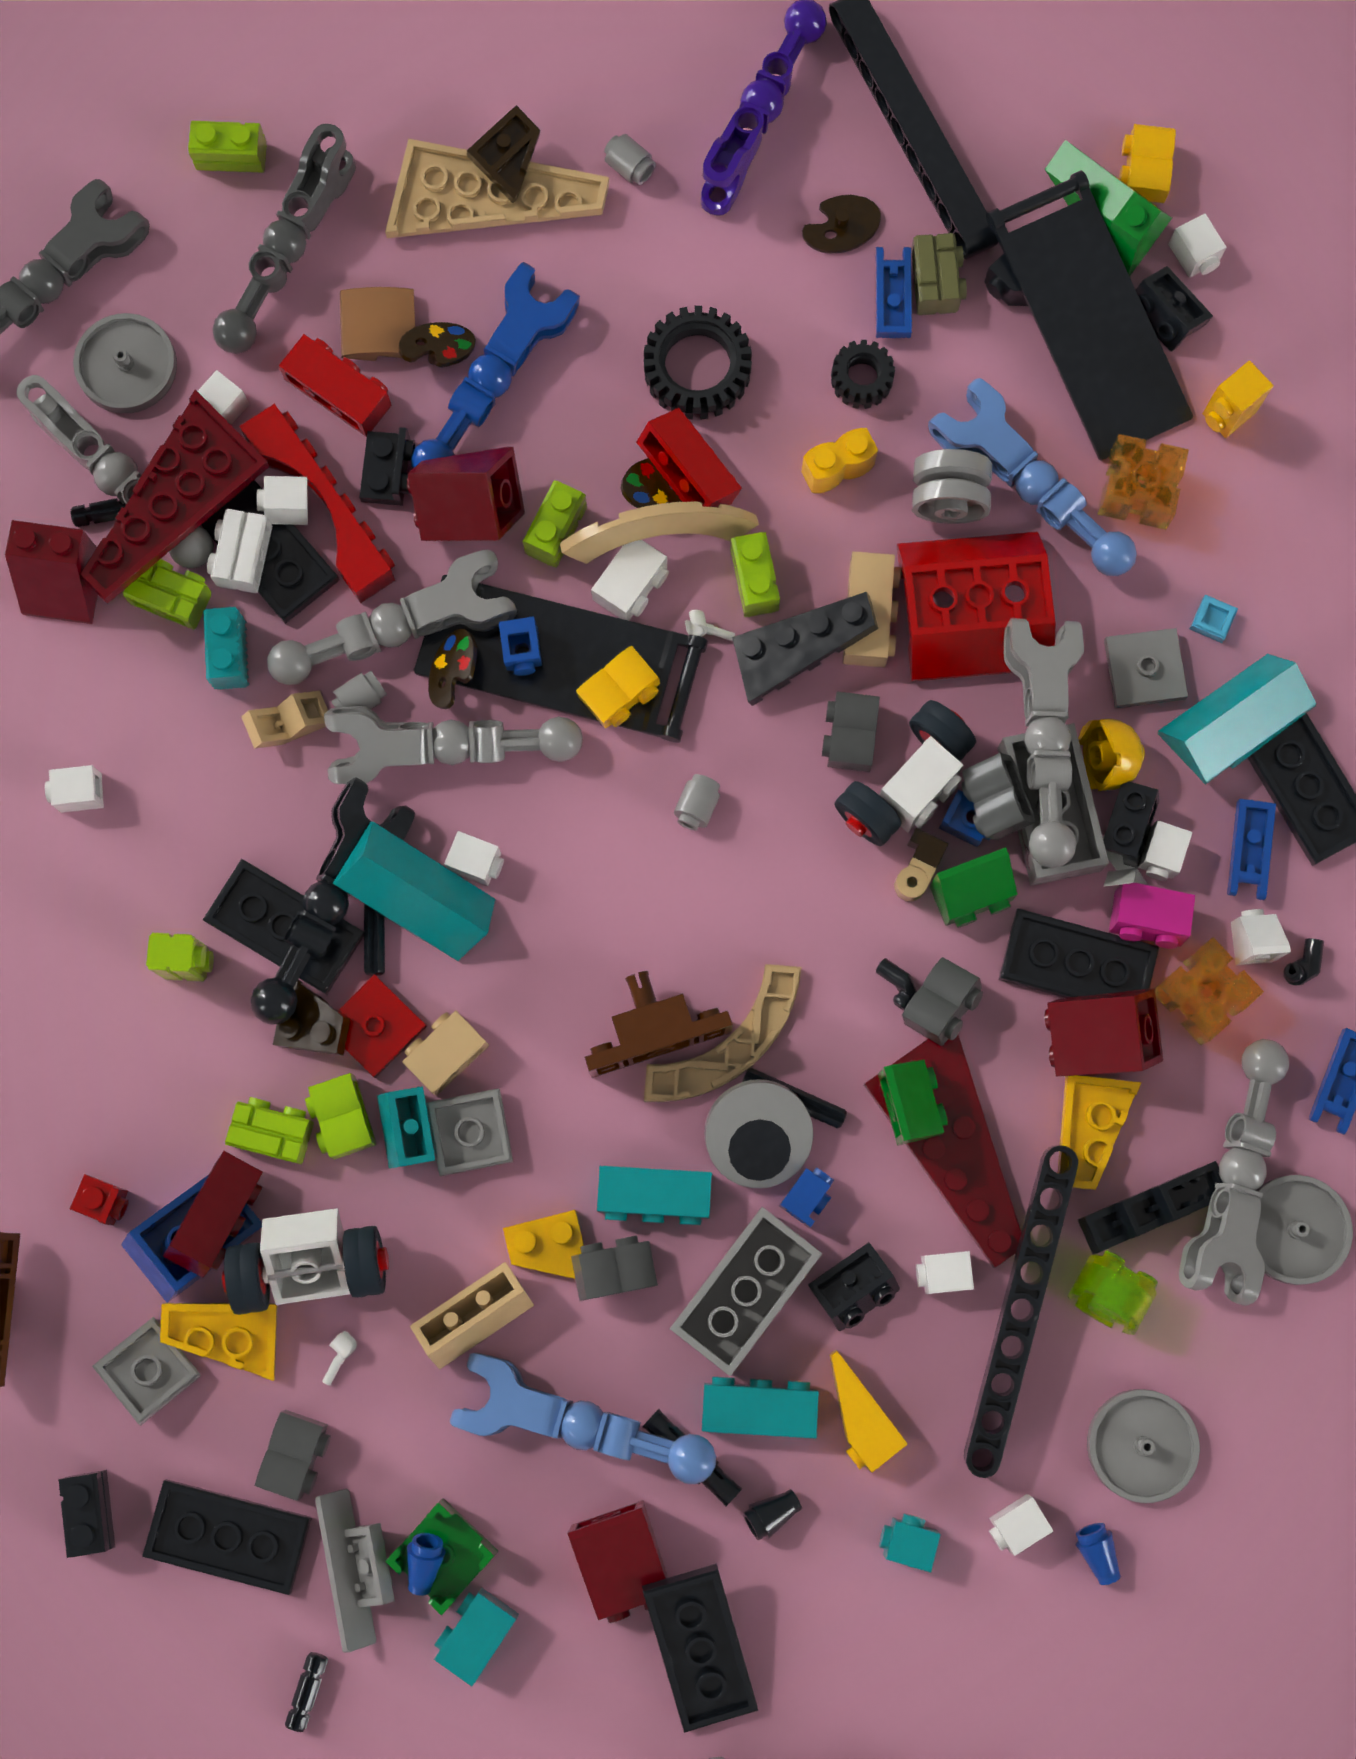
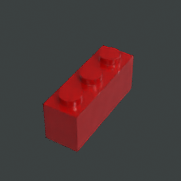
M303 334L278 365L284 380L367 437V431H372L392 406L388 395V388L377 378L371 377L368 379L362 375L360 368L350 359L344 357L341 360L332 354V348L323 340L316 338L314 341Z
M680 408L648 421L636 441L682 502L696 501L701 502L703 507L718 508L720 504L731 505L742 489L735 477L720 461L713 449L706 443Z

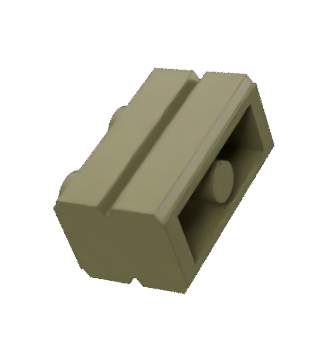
M953 233L937 234L936 236L932 234L916 235L912 242L911 256L917 314L956 313L959 310L961 300L966 299L967 296L966 279L959 278L958 267H963V247L956 246V238Z

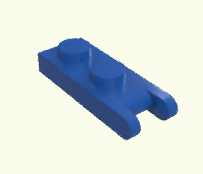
M876 247V338H911V247L903 248V260H884L883 247Z
M1239 799L1236 803L1227 894L1230 896L1237 895L1240 882L1257 885L1256 899H1266L1276 811L1275 803Z
M1348 1028L1341 1031L1309 1115V1120L1315 1123L1320 1119L1323 1110L1340 1117L1336 1132L1343 1135L1346 1134L1356 1110V1032Z

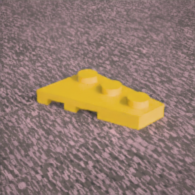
M1079 1075L1065 1076L1060 1146L1071 1148L1078 1158V1169L1073 1188L1096 1190L1114 1149V1143L1121 1127L1125 1123L1129 1108L1142 1082ZM1059 1151L1057 1173H1062L1067 1169L1069 1160L1063 1152Z
M162 1303L161 1343L202 1357H208L272 1381L275 1380L277 1305L275 1303H269L267 1310L241 1315L234 1314L229 1303Z

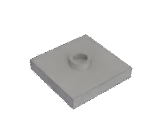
M1176 628L1109 636L1104 639L1115 708L1186 700L1188 692Z
M499 1088L426 1103L439 1176L513 1162Z
M154 1317L92 1366L140 1426L201 1376L180 1349L160 1342L161 1325Z

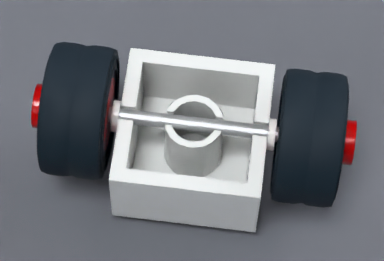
M929 700L911 718L909 726L923 745L887 782L879 795L863 783L854 781L836 799L834 803L835 808L846 821L847 827L857 836L864 837L877 846H882L900 827L907 833L914 826L921 829L933 816L934 810L938 807L936 802L941 800L945 803L958 788L957 785L962 780L959 773L963 767L960 761L975 746L976 738L956 712L937 701Z
M338 1208L262 1219L261 1243L234 1245L226 1249L224 1270L222 1271L223 1289L227 1293L233 1313L238 1315L267 1310L270 1299V1287L276 1305L349 1294L355 1298L379 1295L385 1292L386 1270H389L387 1248L382 1246L380 1233L376 1226L352 1228L343 1231Z

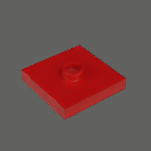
M375 974L339 1009L340 1012L350 1019L345 1050L374 1078L427 1027Z

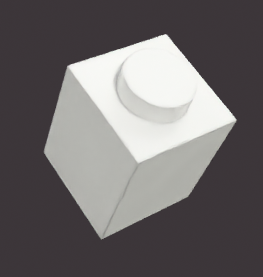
M1206 213L1175 228L1168 244L1189 278L1200 272L1202 275H1206L1215 270L1220 265V259L1227 248Z
M217 370L198 390L231 425L250 405L243 390Z
M264 476V489H257V511H264V515L268 517L271 524L308 525L307 477Z
M93 765L49 770V781L45 782V796L48 803H51L61 813L104 808L102 773Z
M1157 820L1151 826L1138 868L1146 870V875L1156 880L1167 881L1168 878L1173 879L1180 873L1192 832Z
M458 831L444 865L455 874L488 886L491 877L497 879L504 859L500 858L501 851L498 846Z
M970 1251L921 1256L922 1264H916L918 1287L924 1286L925 1294L974 1289Z
M1029 1494L1024 1495L989 1518L994 1525V1528L989 1530L997 1546L1001 1551L1008 1548L1009 1552L1014 1556L1053 1532L1052 1527L1036 1501Z

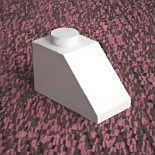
M1263 909L1245 910L1241 912L1240 917L1231 922L1236 965L1272 963L1291 952L1290 944L1276 914L1264 915Z

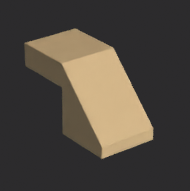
M311 691L291 694L277 707L248 710L241 718L253 747L256 749L283 745L326 727L324 714L328 709L321 692Z

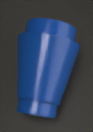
M1094 1523L1080 1529L1076 1533L1078 1539L1076 1546L1098 1579L1099 1584L1109 1585L1118 1581L1121 1575L1112 1532L1106 1529L1104 1523Z
M417 1534L407 1546L408 1590L418 1596L428 1595L431 1592V1587L445 1556L443 1541L434 1534Z

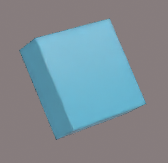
M1204 595L1189 629L1223 643L1238 608Z

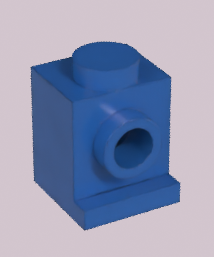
M527 617L500 621L499 629L503 660L507 671L514 670V674L518 676L534 673L535 667L542 666L539 633L535 618ZM520 647H527L529 649L527 653L516 654Z
M957 790L938 829L978 847L983 838L990 841V838L981 835L975 824L967 821V813L976 814L974 803L966 798L963 791Z
M817 1167L813 1172L806 1168L779 1207L810 1228L815 1220L809 1216L812 1212L819 1215L831 1199V1196L826 1192L834 1180Z

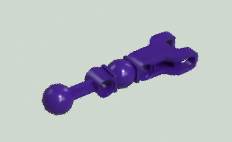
M798 0L787 9L784 17L787 35L777 52H771L764 58L762 70H758L756 74V81L751 82L744 89L739 109L732 116L721 137L714 141L704 160L702 176L705 183L701 191V206L710 214L724 215L732 207L741 190L748 168L760 147L762 133L766 134L768 123L773 122L782 112L784 96L791 87L793 65L803 46L816 42L826 29L827 20L823 7L814 0ZM716 187L722 188L726 193V198L720 202H713L710 199V195Z

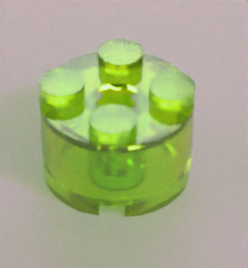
M1105 1251L1103 1256L1090 1255L1067 1297L1069 1300L1078 1298L1075 1306L1096 1321L1112 1328L1115 1322L1124 1325L1122 1333L1135 1335L1157 1295L1155 1288L1158 1281L1144 1272L1138 1271L1136 1274L1124 1267L1125 1260L1110 1251Z

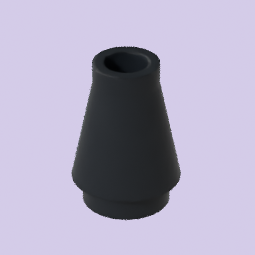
M789 1489L785 1493L749 1504L750 1509L743 1513V1517L757 1540L763 1537L769 1539L795 1513L802 1510V1506L795 1493Z

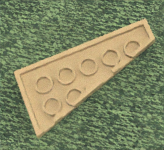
M408 139L385 233L387 238L602 215L610 184L609 177L530 162L518 198L512 203L466 156V149Z

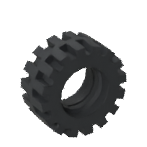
M861 340L860 344L857 345L855 341L849 343L848 348L843 346L840 349L839 355L836 354L831 372L832 388H835V395L837 397L841 396L844 404L848 405L849 402H852L853 408L859 409L860 404L864 405V409L871 408L872 403H875L877 406L881 403L883 397L886 399L894 380V360L892 356H887L888 350L885 347L878 348L879 343L873 341L871 345H867V340ZM867 364L876 370L877 379L869 385H859L849 378L848 371L854 365Z

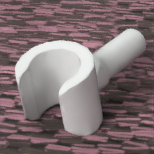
M691 610L689 612L690 620H685L688 635L703 637L705 634L733 641L732 637L735 636V633L706 623L703 611Z
M347 1331L338 1334L329 1345L338 1354L333 1359L322 1381L326 1385H331L341 1364L357 1347L356 1340Z

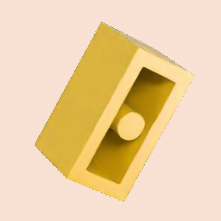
M1250 360L1247 361L1217 387L1202 413L1205 416L1206 423L1213 431L1220 432L1227 438L1258 411L1274 385Z

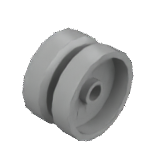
M961 449L934 450L921 454L915 458L913 481L918 487L913 491L912 512L924 520L947 524L970 523L985 518L991 510V492L986 488L992 480L991 460L978 452Z

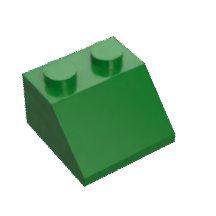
M1006 847L937 873L929 886L945 926L955 923L957 928L975 922L977 920L976 914L989 910L990 914L994 915L1011 907L1010 901H1013L1018 895Z
M925 1060L883 1067L878 1073L897 1146L943 1134V1126L948 1125L943 1104H936L933 1089H937L938 1084L933 1067L927 1068Z

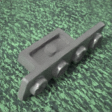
M343 1489L317 1496L315 1502L342 1651L346 1653L376 1643L370 1606L384 1605L395 1601L389 1567L385 1562L387 1556L381 1524L355 1526L350 1493L348 1489Z

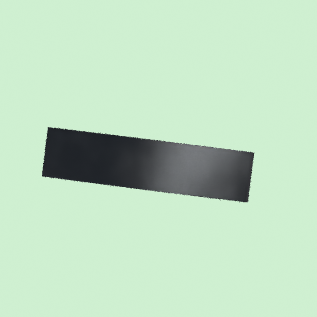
M1216 1161L1077 1219L1092 1254L1100 1253L1124 1241L1138 1237L1164 1224L1176 1221L1209 1206L1211 1196L1216 1189L1214 1188L1215 1183H1223L1219 1176V1166Z

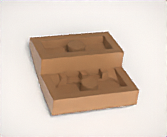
M363 287L341 290L339 293L341 358L346 357L348 359L376 361L378 356L402 358L399 354L401 337L415 327L414 289Z

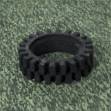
M695 305V312L688 313L687 307L680 308V315L675 317L673 311L666 315L665 323L659 320L655 324V332L650 331L647 337V345L644 346L645 381L647 386H650V393L653 398L658 397L659 405L664 409L667 406L671 407V411L680 408L682 412H685V416L688 419L693 420V414H700V419L702 420L708 419L709 412L714 411L715 417L723 414V407L726 406L730 410L735 406V399L738 398L740 400L742 398L744 389L748 387L750 381L752 351L751 346H748L749 339L746 333H741V325L737 321L734 324L730 323V315L724 312L722 317L717 316V309L713 307L709 308L708 313L702 312V306ZM698 335L714 339L723 346L730 359L729 371L724 379L709 389L689 390L681 387L673 381L665 367L666 357L671 347L689 336Z

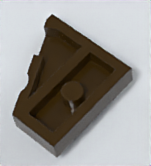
M516 105L467 150L466 156L512 203L518 198L540 136V129Z
M298 979L294 986L298 1000L296 1011L289 1020L276 1025L273 1045L344 1056L350 1019L339 1010L331 1007L324 998L313 993Z

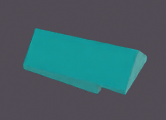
M1266 654L1158 730V735L1206 785L1228 767L1235 768L1316 706V701L1296 662Z
M373 821L368 825L332 883L456 961H459L488 934L496 900Z

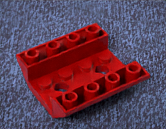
M1038 532L897 544L899 567H901L900 580L904 579L910 631L908 654L911 682L1013 673L1004 661V632L1011 618L1026 619L1029 622L1033 639L1047 647L1055 646L1056 621L1048 555ZM1012 585L1020 587L1024 592V599L1018 602L1009 600L1006 597L1005 589ZM938 592H947L951 595L953 604L947 608H941L935 604L933 596Z

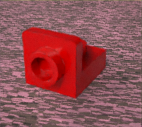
M84 1174L70 1210L96 1219L102 1224L114 1226L116 1220L120 1221L127 1210L129 1200L125 1198L128 1190Z

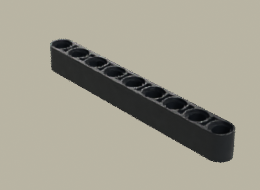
M837 0L830 3L829 13L834 27L948 233L955 234L956 246L963 247L964 259L971 258L996 246L998 240L987 223L986 209L870 1Z
M1055 1145L1046 1149L1041 1156L964 1449V1460L968 1469L979 1478L993 1476L1001 1465L1078 1169L1077 1155L1067 1146ZM1058 1151L1063 1152L1069 1160L1067 1169L1062 1173H1056L1050 1167V1158ZM1048 1188L1055 1189L1059 1195L1058 1205L1051 1210L1045 1209L1040 1202L1041 1193ZM1037 1225L1046 1226L1050 1233L1048 1242L1042 1246H1035L1030 1238L1032 1229ZM1028 1262H1036L1040 1268L1039 1278L1032 1283L1024 1282L1021 1277V1269ZM1018 1299L1028 1300L1031 1306L1029 1315L1024 1319H1015L1011 1313V1306ZM1016 1336L1020 1339L1021 1349L1014 1356H1006L1002 1353L1001 1344L1006 1337ZM1000 1373L1009 1375L1012 1380L1010 1389L1004 1393H997L991 1387L993 1378ZM989 1411L999 1412L1002 1416L1000 1426L994 1430L983 1428L982 1418L984 1414ZM981 1448L992 1452V1460L985 1467H977L972 1463L974 1452Z

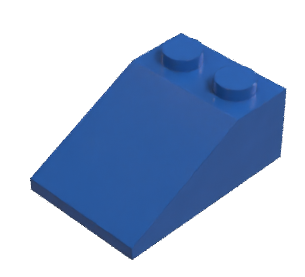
M208 1175L131 1230L121 1244L167 1303L201 1278L163 1257ZM245 1204L240 1214L246 1218L235 1238L227 1237L222 1246L223 1248L227 1249L230 1246L243 1244L262 1228V1222L248 1204Z

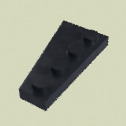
M864 592L732 637L748 703L754 706L763 700V696L774 689L780 690L791 683L790 680L807 669L811 671L822 664L820 661L835 652L840 653L876 631L878 625L869 594Z

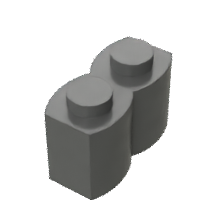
M837 692L835 701H828L825 722L832 723L831 736L824 735L822 756L828 757L827 767L865 772L871 771L879 696Z
M998 753L962 770L964 779L961 783L962 790L966 798L974 803L976 814L973 816V820L981 835L998 840L1035 823L1033 811L1023 790L1018 769L1010 755Z
M942 957L932 968L922 987L914 994L902 1014L904 1024L940 1046L944 1045L948 1039H955L963 1025L962 1016L968 1010L973 1011L982 999L983 991H981L980 978Z
M631 1236L615 1240L616 1247L603 1249L602 1242L581 1246V1254L571 1256L579 1301L658 1286L649 1241L638 1242L637 1236Z
M288 1410L281 1411L254 1486L296 1501L300 1500L304 1493L310 1495L318 1472L312 1471L317 1456L323 1458L330 1442L331 1435L325 1434L328 1424Z

